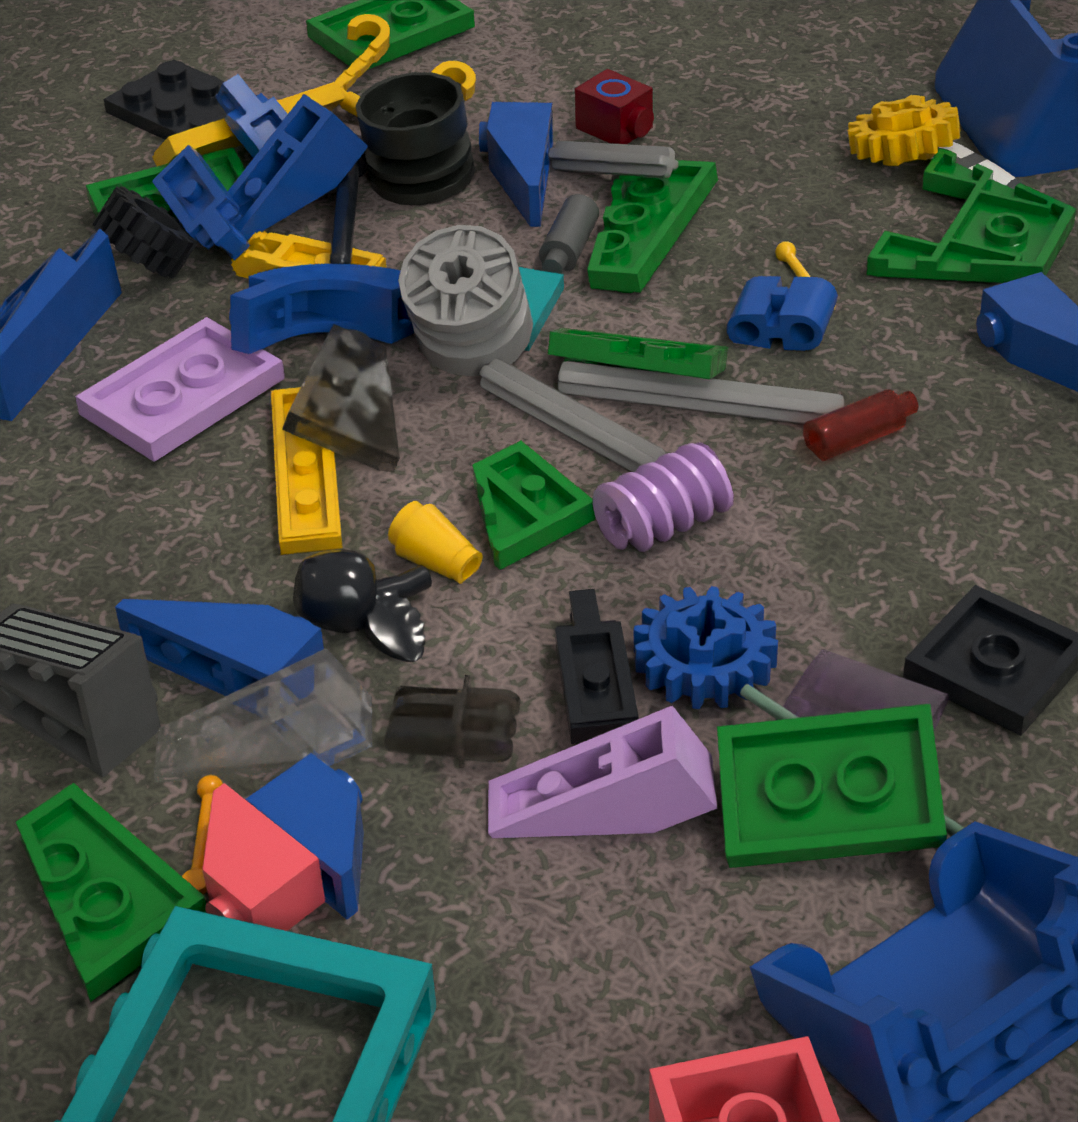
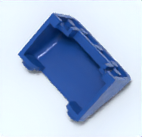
M977 0L936 71V92L944 102H950L951 107L958 108L959 123L982 156L997 164L1012 176L1025 177L1078 168V33H1071L1062 39L1052 40L1029 12L1031 0Z
M974 821L948 838L937 849L931 860L929 884L935 904L934 908L833 975H830L828 965L823 956L804 944L790 943L778 948L750 966L760 1001L765 1010L794 1039L809 1037L818 1062L878 1122H965L1078 1040V857Z

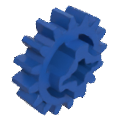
M711 586L706 595L698 597L691 587H686L683 590V599L679 601L665 594L660 596L659 611L644 608L642 611V625L634 626L636 672L646 673V687L649 690L666 686V701L670 703L675 702L682 695L690 696L693 709H700L705 698H714L720 708H727L728 695L733 693L747 700L740 695L742 688L746 684L753 687V683L767 686L770 683L771 668L777 667L778 640H776L775 621L764 620V607L761 604L745 608L743 607V593L736 592L727 600L719 597V589L715 586Z

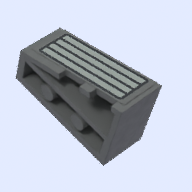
M12 603L0 612L1 714L101 777L107 775L161 730L156 706L157 693L151 682L142 636Z

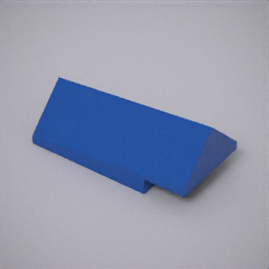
M98 229L70 256L58 248L12 291L0 305V419L12 421L122 293L109 236L101 229Z

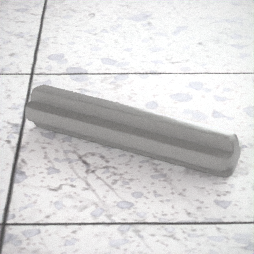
M557 141L555 147L549 149L552 168L559 171L669 178L672 171H676L678 168V161L675 160V151L671 147Z

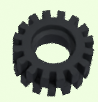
M118 186L115 187L92 223L96 231L101 229L109 236L110 243L114 244V248L121 254H127L133 262L141 263L147 270L153 273L156 271L160 276L166 278L167 276L170 278L176 277L198 244V241L187 233L177 217H172L168 214L169 211L154 205L153 201L147 197L142 198L137 192L129 191L122 186L120 188Z

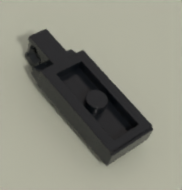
M595 589L569 591L571 624L560 625L555 628L556 651L571 744L582 743L639 719L621 621L600 620Z

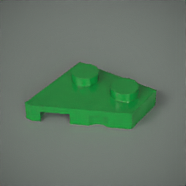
M522 440L472 465L474 486L493 562L499 570L596 520L593 499Z

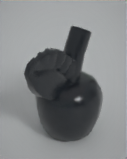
M354 550L323 551L303 559L298 567L293 592L294 607L300 617L317 627L340 633L355 632L364 627L367 638L381 652L394 659L415 662L423 656V646L425 645L426 637L424 635V622L420 620L421 615L418 609L412 607L407 598L432 586L431 576L424 566L418 565L401 574L377 580L375 566L372 561L364 554Z

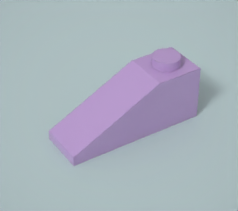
M673 706L667 707L489 780L488 834L492 838L656 833L717 809L712 755Z

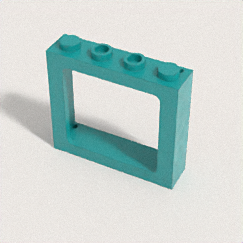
M175 906L161 933L153 934L148 940L144 949L142 969L130 992H124L117 998L111 1012L109 1031L97 1054H91L84 1060L77 1076L75 1095L63 1118L54 1122H112L192 964L381 1007L332 1122H390L437 1007L432 964Z

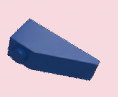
M303 94L228 190V193L239 206L238 211L242 214V217L234 226L244 235L246 240H249L255 232L264 231L335 189L354 167L357 160L368 148V145L334 113Z
M492 102L488 122L481 121L479 126L480 152H488L490 171L529 226L541 227L551 163L549 149L553 148L554 143L552 103Z
M1042 272L983 289L980 315L976 321L977 333L981 342L987 347H993L1007 362L1078 392V306Z
M123 599L115 606L120 630L142 636L148 661L279 721L327 672L321 628L302 617H294L269 605Z

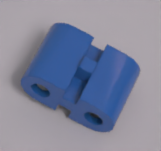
M781 276L753 277L746 282L727 323V334L733 343L770 349L774 338H782L784 350H812L819 346L824 337L837 303L838 294L835 287L823 278L794 277L790 288L782 287Z

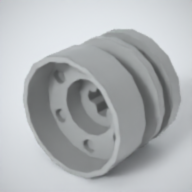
M456 225L436 230L416 243L403 260L398 281L402 300L407 309L409 319L413 324L420 350L434 367L450 374L481 376L479 372L482 366L488 365L495 358L501 359L508 364L515 362L529 344L533 320L515 252L501 235L482 226Z

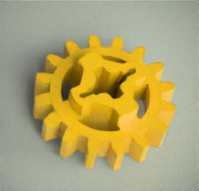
M910 95L905 99L877 103L872 107L871 114L857 115L856 121L849 122V129L847 130L851 154H857V159L859 160L871 157L872 163L883 160V165L899 166L904 162L918 159L927 160L938 153V147L953 146V140L960 139L961 137L958 108L951 107L950 102L936 105V99L925 102V96Z

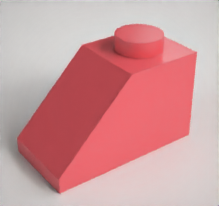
M223 783L216 788L212 796L203 863V874L209 902L205 905L206 913L288 931L325 903L319 858L228 785Z

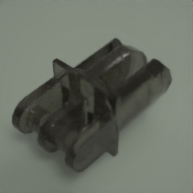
M465 675L463 689L401 685L396 687L384 745L389 752L396 754L458 757L459 768H465L466 761L504 762L513 753L514 745L510 738L515 735L517 729V721L514 716L520 710V697L506 689L471 687L470 675Z

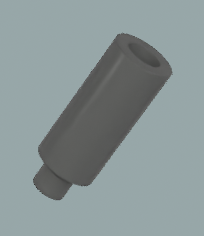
M574 194L564 201L539 250L543 271L562 274L563 270L571 271L575 267L599 218V208L590 197Z

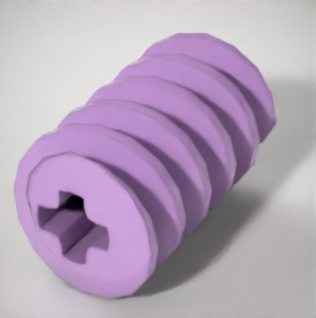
M701 442L682 445L674 453L659 456L655 462L639 466L635 472L624 473L614 482L599 485L593 492L595 517L605 538L617 549L621 550L627 547L629 541L639 552H645L652 547L653 536L659 542H666L673 536L674 528L679 532H686L693 526L694 518L698 522H706L712 517L714 509L717 512H726L733 505V491L725 468L715 452L708 445Z

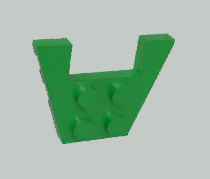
M939 148L938 153L934 155L924 171L922 189L966 199V202L940 243L885 230L868 255L866 274L876 277L1006 283L1039 272L1046 276L1074 227L1076 208L1022 183L1017 184L1014 190L993 180V170L980 164L973 166V170L956 163V153Z

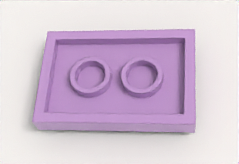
M206 317L75 397L79 415L155 462L285 379L281 359L263 349L251 354L232 350L231 331Z

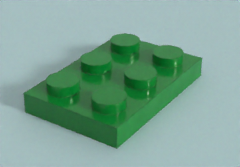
M358 0L306 20L308 38L350 66L364 53L376 37L363 35L357 41L347 39L349 22L356 16L363 14L376 15L384 19L390 27L389 48L369 69L475 27L474 10L458 0Z
M931 704L717 726L725 853L729 868L939 848L947 840Z

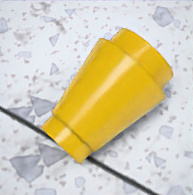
M418 501L408 503L396 515L388 531V541L395 546V552L399 557L422 565L449 579L452 578L459 584L474 574L482 563V553L474 548L434 504L423 505Z

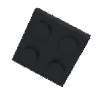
M974 585L907 655L904 663L903 677L1022 736L1077 673L1078 632Z

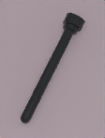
M365 151L337 186L330 264H351L358 182L359 177L368 171Z

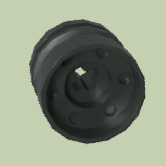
M411 72L391 76L377 82L361 94L356 104V111L362 140L368 145V148L365 150L372 189L380 197L399 205H424L440 202L458 194L471 182L475 173L470 138L466 131L468 122L461 86L448 76L433 72Z

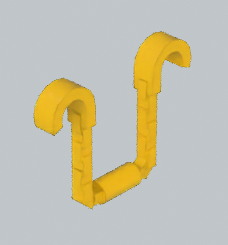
M371 14L356 16L349 22L347 39L357 41L363 35H372L376 38L369 44L364 53L334 82L339 84L345 97L339 105H341L342 109L358 117L356 104L360 96L351 91L347 92V90L389 48L390 27L388 23L381 17ZM446 61L431 71L448 76L455 82L460 83L465 101L473 96L476 74L467 64L460 61Z

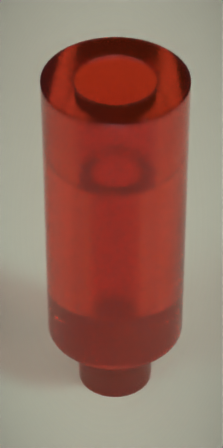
M885 389L806 421L803 426L805 444L821 461L828 460L903 429L906 424V417L917 413L919 408L918 401L910 391L897 395L894 391Z

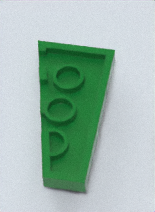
M677 160L678 168L676 171H672L669 178L620 175L619 179H614L611 188L612 203L611 206H606L603 215L604 230L597 235L587 269L591 289L614 290L622 293H641L717 183L718 176L715 162Z

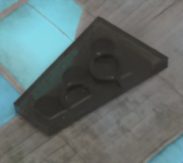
M333 324L287 414L282 430L379 471L394 472L400 456L386 346L371 340L363 332L345 329Z

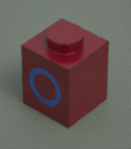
M605 69L575 88L576 129L610 144H628L638 137H644L653 128L652 87L610 69Z

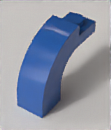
M308 264L282 267L249 276V288L230 295L231 349L251 354L289 337L319 332L354 334L390 344L414 334L413 324L409 319L400 291L398 279L401 270L357 264Z

